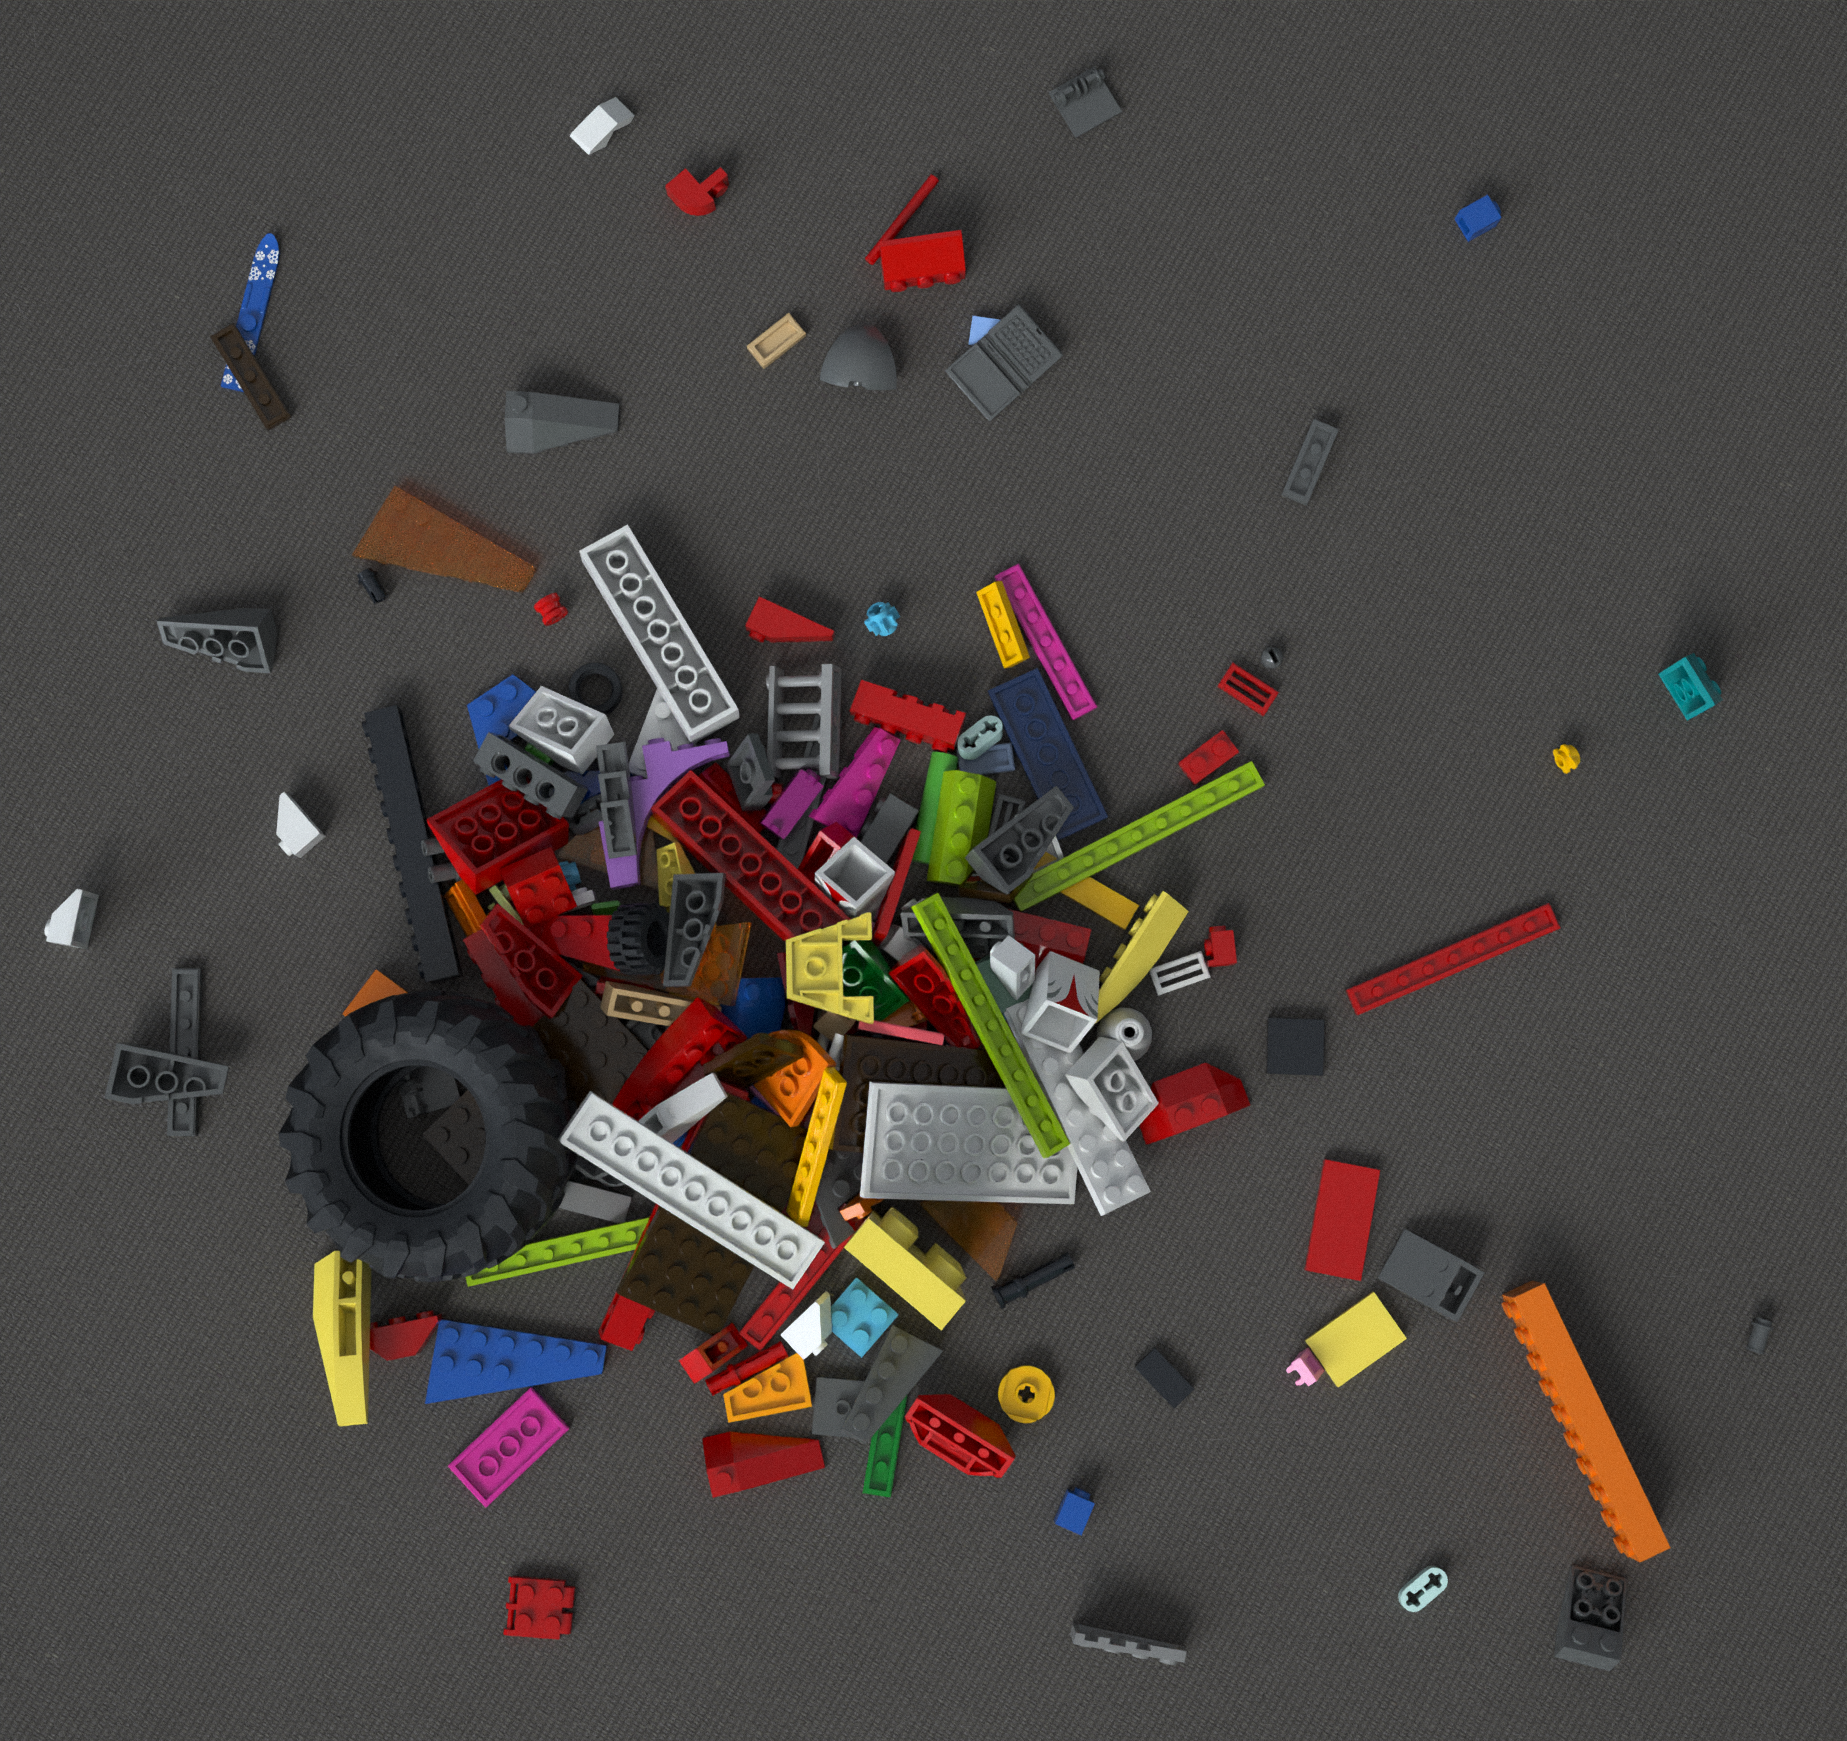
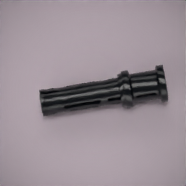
M1066 1252L1021 1276L1019 1274L1013 1275L1011 1280L998 1287L995 1285L991 1286V1290L1000 1308L1004 1309L1006 1304L1019 1297L1026 1298L1029 1294L1028 1292L1075 1269V1265L1069 1253Z

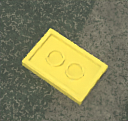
M1372 1291L1304 1341L1334 1384L1340 1387L1407 1338L1377 1295Z

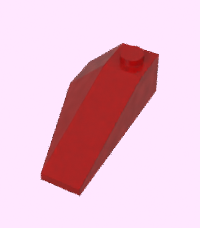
M497 903L480 924V927L528 1001L551 1019L572 992V987L582 978V975Z
M921 944L904 954L888 974L938 1032L944 1035L945 1040L951 1046L978 1048L981 1042L943 967Z

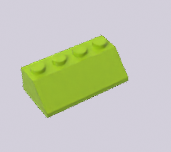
M959 770L943 772L927 881L959 887L974 870L965 857L974 847L988 838L996 781L983 775Z

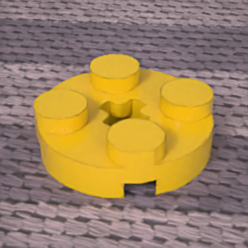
M1021 1365L1010 1369L1002 1378L998 1387V1399L1003 1411L1011 1419L1020 1423H1032L1041 1419L1051 1410L1055 1399V1391L1050 1378L1041 1369L1031 1365ZM1025 1386H1029L1030 1391L1034 1393V1397L1028 1398L1027 1402H1023L1022 1396L1018 1395L1019 1390H1024Z

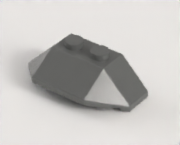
M941 897L972 958H983L990 954L993 946L999 941L1003 942L1008 935L1015 939L1013 912L996 901ZM912 908L903 909L901 917L904 938L909 941L912 940L918 946L921 944L930 954L937 957Z

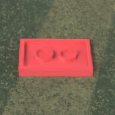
M875 1020L873 1024L858 1021L857 1030L884 1036L943 1045L944 1041L942 1033Z

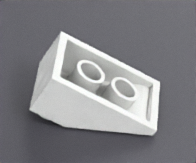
M543 686L538 689L509 725L510 730L555 762L581 775L597 757L596 746L607 744L614 736V732L605 714Z
M1099 1037L1065 1073L1076 1094L1124 1142L1159 1104L1122 1041Z

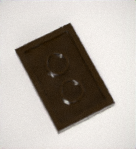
M756 1033L750 1039L741 1044H736L732 1049L715 1056L714 1059L703 1065L704 1075L707 1076L715 1073L718 1080L748 1088L803 1058V1047L793 1044L789 1040L771 1037L767 1033Z

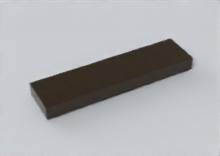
M232 323L211 335L210 338L266 429L269 431L292 418L235 324Z

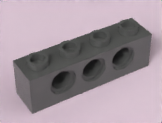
M488 732L473 762L481 766L480 771L492 778H495V776L501 778L503 786L515 792L520 790L525 793L524 799L535 805L541 803L547 807L546 812L557 819L562 817L573 818L588 791V788L501 734ZM509 757L510 766L506 770L504 767L505 760ZM531 771L532 780L528 784L526 781V776L528 772ZM553 785L555 792L554 795L550 798L548 790L549 787Z

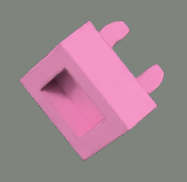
M1309 1348L1301 1351L1286 1370L1288 1373L1297 1370L1301 1377L1297 1379L1295 1384L1302 1385L1305 1382L1308 1386L1316 1382L1325 1371Z

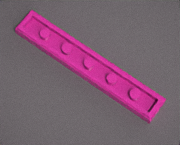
M1019 563L994 576L996 582H1003L1014 615L1072 721L1096 709L1097 706Z

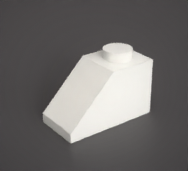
M283 792L280 795L276 835L282 840L279 846L287 855L291 856L294 854L301 858L326 836L289 794Z
M1008 935L1003 942H997L991 949L990 968L1010 995L1016 1000L1035 981V954Z
M827 1291L824 1292L781 1334L803 1359L810 1353L816 1356L828 1345L825 1339L832 1333L830 1294Z

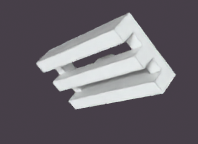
M1201 951L1151 968L1149 971L1157 996L1210 978ZM1198 958L1199 964L1159 978L1157 976V972ZM1202 969L1203 974L1164 988L1160 985L1162 982Z

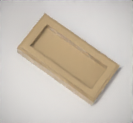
M788 313L748 344L747 349L765 369L806 337V333L791 314Z

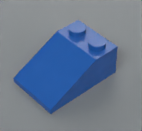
M782 977L739 978L718 982L721 1012L747 1036L746 1040L756 1033L769 1034L780 1031L785 1009Z

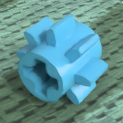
M877 602L867 610L868 619L864 623L870 632L873 631L875 636L878 634L887 636L896 630L898 625L896 619L900 615L895 606L891 607L889 602L886 604L884 602Z

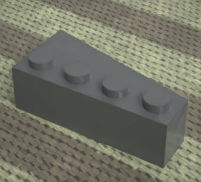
M892 1325L840 1432L866 1444L943 1350Z

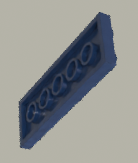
M1038 668L988 690L987 693L1002 721V725L1037 799L1057 786L1074 807L1056 834L1057 840L1064 839L1107 819V813Z

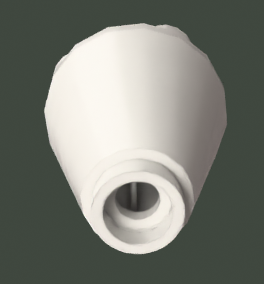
M1120 1007L1110 1011L1101 1019L1096 1030L1097 1039L1105 1037L1122 1041L1134 1061L1140 1059L1148 1051L1152 1042V1029L1149 1021L1141 1012L1132 1008ZM1127 1027H1132L1133 1032H1135L1131 1038L1126 1037L1124 1034V1030Z

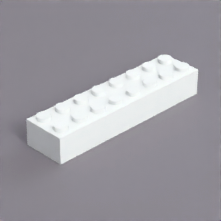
M628 524L580 550L584 566L690 744L698 742L739 719V710Z

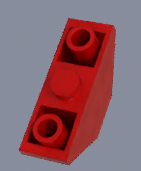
M433 1310L417 1313V1319L406 1321L405 1316L388 1319L389 1325L378 1327V1322L370 1323V1349L387 1361L421 1353L437 1329L439 1322L443 1319L442 1314L434 1315Z

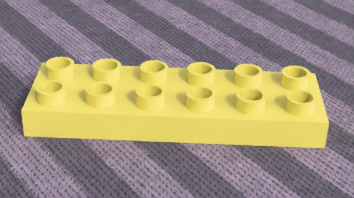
M893 1206L883 1217L873 1210L852 1235L844 1248L942 1330L966 1302L960 1285L967 1277L961 1264L936 1243L926 1254L913 1243L919 1237L918 1228Z

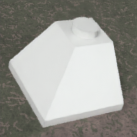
M76 889L52 913L51 920L47 921L45 926L46 941L87 949L99 895Z

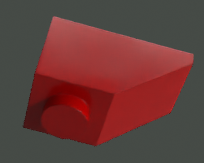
M731 1323L722 1329L721 1332H718L685 1355L679 1362L695 1384L748 1345L743 1337L739 1335L735 1325Z

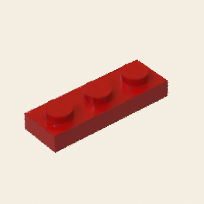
M714 763L698 776L759 834L766 830L765 827L759 824L766 811L764 809L759 811H742L730 776L717 763Z

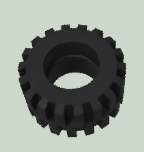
M659 903L620 905L617 911L613 912L612 920H609L607 949L610 952L609 957L611 961H614L615 968L620 969L621 973L627 975L660 974L665 969L670 913L667 912L663 905L660 906Z

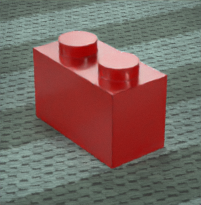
M838 822L820 830L799 865L798 870L815 885V872L855 836Z

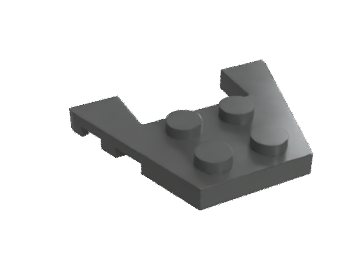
M829 1149L815 1200L821 1213L820 1219L823 1226L827 1229L830 1237L829 1242L833 1249L855 1233L854 1229L847 1220L845 1221L837 1208L860 1191L863 1153Z

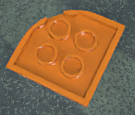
M780 1030L769 1033V1036L780 1040H789L793 1044L802 1046L804 1057L754 1084V1087L790 1127L799 1126L817 1097L825 1068H835L837 1063L809 1035L797 1030Z

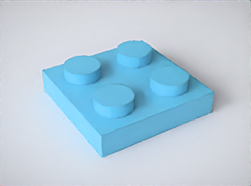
M856 1277L831 1306L832 1332L862 1358L899 1314Z

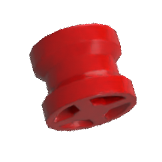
M557 593L545 596L534 605L535 611L542 615V622L545 626H550L560 621L568 614L567 608L561 606L559 602L560 597Z

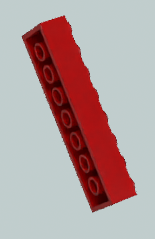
M692 770L651 807L653 818L711 873L726 874L725 886L783 941L786 942L787 939L820 928L823 929L844 920H850L838 906Z

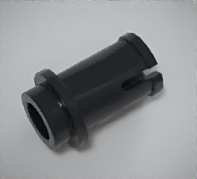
M370 567L360 572L357 577L359 579L358 584L364 586L375 605L388 598L389 594L377 578V571H373Z

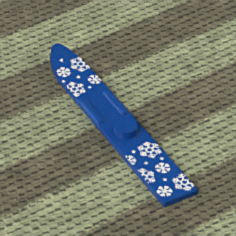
M268 233L257 247L236 325L254 357L279 264V244L271 233ZM226 364L221 387L244 392Z

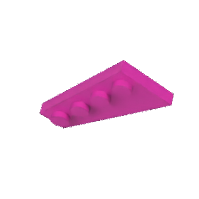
M874 727L854 754L855 759L849 767H844L838 775L840 779L832 789L827 790L822 797L824 799L817 809H813L808 817L827 827L838 822L857 838L900 743V739L881 728Z

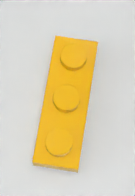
M994 582L977 591L978 599L1004 669L1011 668L1030 658L1003 582Z

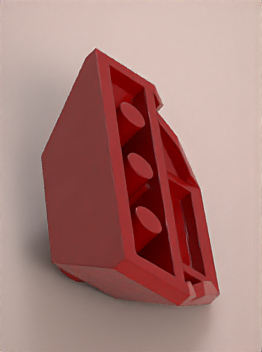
M1203 1063L1152 1083L1150 1089L1159 1104L1144 1119L1139 1128L1147 1145L1224 1117L1251 1105L1241 1079L1208 1063Z
M951 1394L918 1395L905 1415V1419L910 1424L919 1445L967 1475H994V1477L1002 1478L1016 1457L999 1424Z

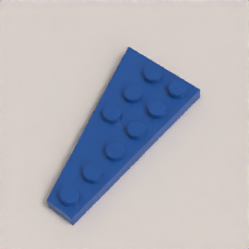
M441 1319L438 1325L425 1404L599 1375L604 1370L608 1345Z

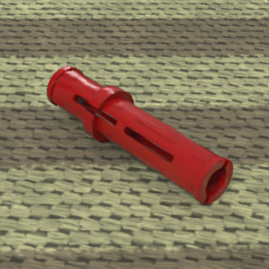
M779 1341L740 1363L728 1365L727 1369L705 1379V1382L712 1396L728 1387L742 1384L741 1381L789 1356L784 1345Z

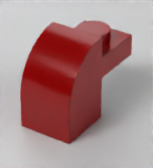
M720 167L699 184L685 168L667 183L665 188L667 195L682 211L690 215L701 216L716 210L713 198H718L726 192L729 180L726 172Z

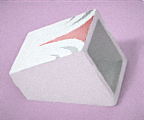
M853 837L815 872V886L850 919L859 917L864 913H871L872 921L895 875V871Z
M1049 951L1036 969L1035 981L1031 988L1020 1034L1072 1053L1098 1019L1100 971Z

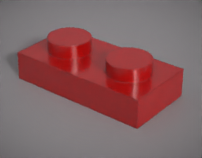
M1222 730L1181 760L1178 765L1195 786L1237 755L1239 751Z

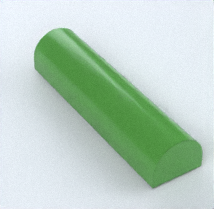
M932 752L915 828V830L921 831L912 858L914 862L929 865L943 772L957 769L959 759L957 756L942 752Z

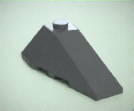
M506 391L505 432L507 453L537 454L550 448L567 446L572 442L584 439L589 440L618 432L620 405L618 403L536 392Z
M238 608L164 617L157 620L164 645L194 655L199 652L211 656L212 661L220 664L222 661L237 665L236 669L244 672L271 673L273 670L277 629L271 609Z
M725 873L673 874L663 986H691L723 904Z

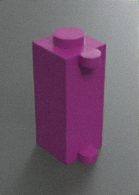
M809 768L806 771L799 769L760 820L759 824L779 839L784 840L824 787L819 782L821 777Z

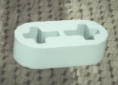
M985 716L962 733L957 741L959 755L964 759L973 760L995 745L1003 736L1002 721L996 716ZM995 727V732L991 730L986 732V728L993 729ZM968 743L969 745H972L975 743V748H972L970 746L965 748V744Z
M1434 1565L1424 1568L1400 1589L1398 1594L1400 1604L1411 1612H1417L1424 1608L1447 1587L1448 1579L1446 1573ZM1430 1573L1434 1575L1440 1574L1438 1577L1440 1583L1437 1586L1430 1584L1424 1588L1430 1581L1428 1577ZM1420 1589L1422 1590L1416 1596V1599L1418 1600L1416 1604H1413L1412 1602L1406 1604V1601L1408 1600V1596L1406 1594L1409 1591L1415 1594Z

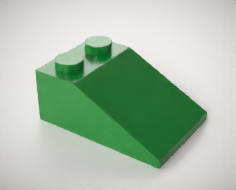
M842 940L843 995L845 997L873 996L874 1020L881 1022L907 1003L910 998L888 974L891 968L871 940Z

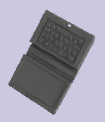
M1018 304L990 329L986 335L949 366L945 372L990 422L1053 366L1063 354Z

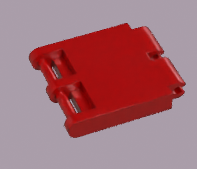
M524 1576L508 1577V1583H511L509 1602H506V1609H508L507 1628H504L503 1635L559 1640L561 1634L571 1633L573 1613L563 1612V1608H573L574 1586H565L566 1580ZM516 1584H519L517 1591V1602H515ZM514 1610H516L515 1628H513Z

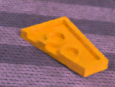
M798 1353L793 1354L723 1394L728 1423L812 1407L805 1362Z

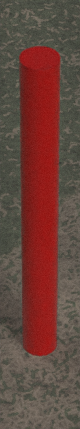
M931 174L879 241L893 240L939 182L934 175ZM879 241L865 257V260L871 265H874L880 257Z

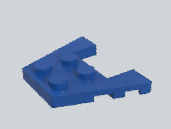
M511 675L467 705L479 749L488 732L501 734L511 741L519 737V735L510 730L509 725L536 692L516 676ZM486 775L489 786L501 780L497 776L492 778Z

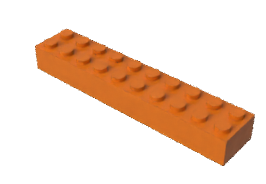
M1530 1281L1502 1294L1505 1301L1502 1303L1504 1312L1509 1319L1513 1318L1517 1326L1514 1329L1515 1335L1521 1344L1525 1343L1529 1354L1526 1355L1531 1368L1533 1370L1537 1369L1542 1380H1539V1385L1545 1396L1550 1395L1554 1404L1551 1407L1552 1413L1558 1422L1562 1421L1567 1431L1563 1433L1564 1438L1571 1449L1575 1448L1579 1456L1576 1459V1463L1582 1474L1588 1475L1591 1482L1588 1488L1595 1501L1599 1500L1604 1509L1601 1511L1604 1522L1608 1527L1612 1526L1616 1534L1613 1541L1621 1554L1625 1553L1628 1558L1631 1557L1640 1563L1670 1549L1671 1547L1545 1283Z

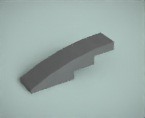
M626 742L597 745L596 750L600 769L598 778L602 797L600 806L608 857L611 859L637 855L634 804Z

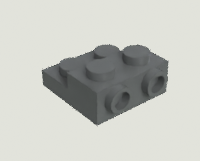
M758 733L748 734L726 766L742 811H759L765 807L773 796L771 785L775 779Z

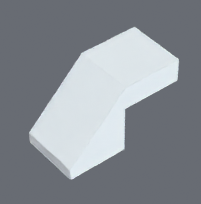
M616 97L598 105L571 133L570 137L590 155L606 147L613 132L630 124L635 115Z

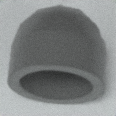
M1273 646L1266 648L1260 657L1262 665L1270 670L1278 668L1283 662L1282 651ZM1269 651L1273 652L1278 661L1277 663H1274Z

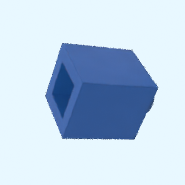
M1486 195L1459 210L1455 221L1469 242L1496 227L1502 218L1500 216L1501 210L1495 201H1491L1490 197Z
M1075 1487L1074 1491L1067 1489L1055 1516V1524L1082 1536L1095 1505L1094 1501L1090 1499L1091 1494Z

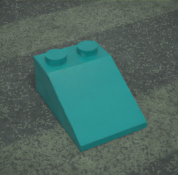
M1694 653L1684 657L1658 674L1687 721L1723 700L1720 696V687L1715 681L1710 680L1705 672L1707 671L1705 663L1700 657H1696Z

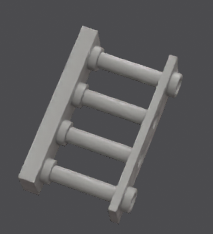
M822 664V672L819 675L784 676V670L776 666H770L769 674L766 677V686L769 690L766 757L770 768L774 772V779H782V769L817 768L819 775L826 778H839L842 669L838 666ZM819 686L821 688V700L818 702L784 703V687ZM818 713L821 716L820 727L817 730L783 731V714ZM818 741L820 744V754L817 757L782 758V743Z

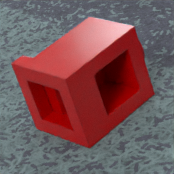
M1226 926L1209 927L1208 939H1204L1205 954L1211 957V960L1206 962L1207 968L1235 965L1237 958L1233 930H1226Z

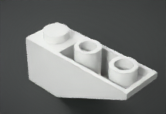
M711 1073L656 1105L638 1122L673 1143L727 1098L728 1095L716 1074Z

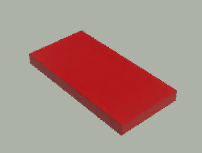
M909 830L901 842L893 866L895 875L882 900L872 931L871 941L875 946L879 947L888 934L921 831Z
M1324 1159L1304 1270L1361 1281L1380 1170Z

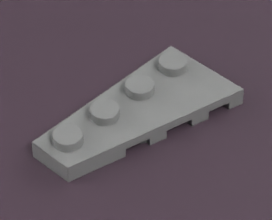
M1072 1623L1070 1635L1073 1644L1089 1648H1100L1112 1653H1129L1140 1659H1148L1149 1657L1159 1658L1160 1662L1169 1665L1185 1662L1187 1651L1184 1646Z

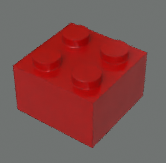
M551 847L499 869L521 921L526 928H530L577 907Z

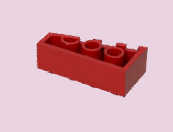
M612 915L555 916L527 928L557 954L620 971V969L615 968L614 961H611L609 957L610 952L607 949L609 920H612Z
M480 929L463 939L468 948L467 952L470 958L482 971L481 977L489 989L492 988L497 996L494 998L496 1004L514 1016L513 1020L523 1026L530 1025L532 1027L544 1014L528 1001L484 931Z

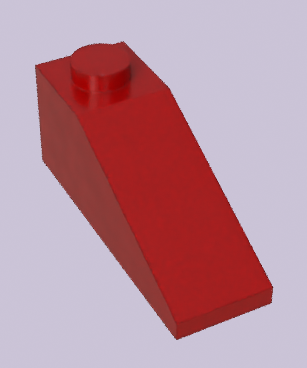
M760 596L745 625L746 631L750 632L748 636L761 643H764V640L771 643L833 641L835 637L833 630Z

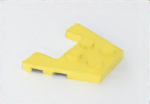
M864 913L859 917L844 920L823 929L820 928L786 940L787 999L867 1024L874 1023L873 996H843L842 940L872 939L871 913Z

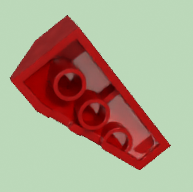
M734 1431L702 1438L706 1470L713 1498L825 1468L819 1439L749 1434Z

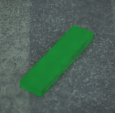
M907 1395L871 1438L863 1493L891 1498Z

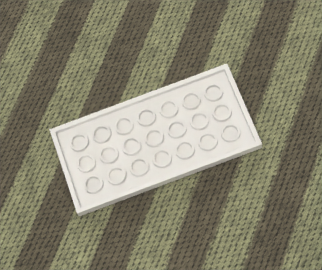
M870 1082L860 1197L875 1199L1074 1204L1077 1165L1068 1147L1066 1146L1048 1158H1043L1006 1088Z

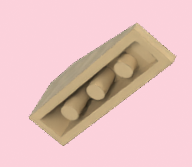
M606 981L600 1008L607 1016L671 1026L694 1000L634 985ZM712 1004L721 1011V1006Z

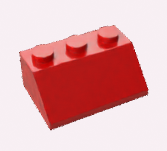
M961 230L879 241L880 262L885 290L891 289L892 292H901L911 286L928 288L933 286L934 283L956 284L961 279H965L966 269Z

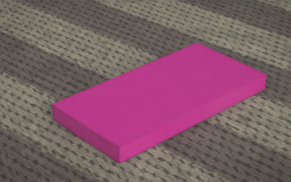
M532 1386L455 1458L448 1467L486 1508L563 1436L570 1427Z

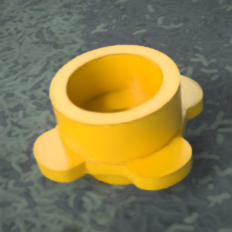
M1563 744L1560 746V749L1556 748L1553 750L1555 762L1564 773L1567 774L1571 768L1576 769L1578 767L1580 755L1575 747Z

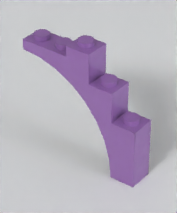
M664 738L649 740L648 745L642 746L648 779H643V776L630 777L636 826L637 855L609 859L603 821H599L610 887L613 890L641 885L639 868L641 843L648 821L652 816L651 807L690 770L693 771L709 762L729 757L730 752L727 741L721 742L720 738L705 741L703 746L694 747V744H684L677 746V751H673L670 741H665Z

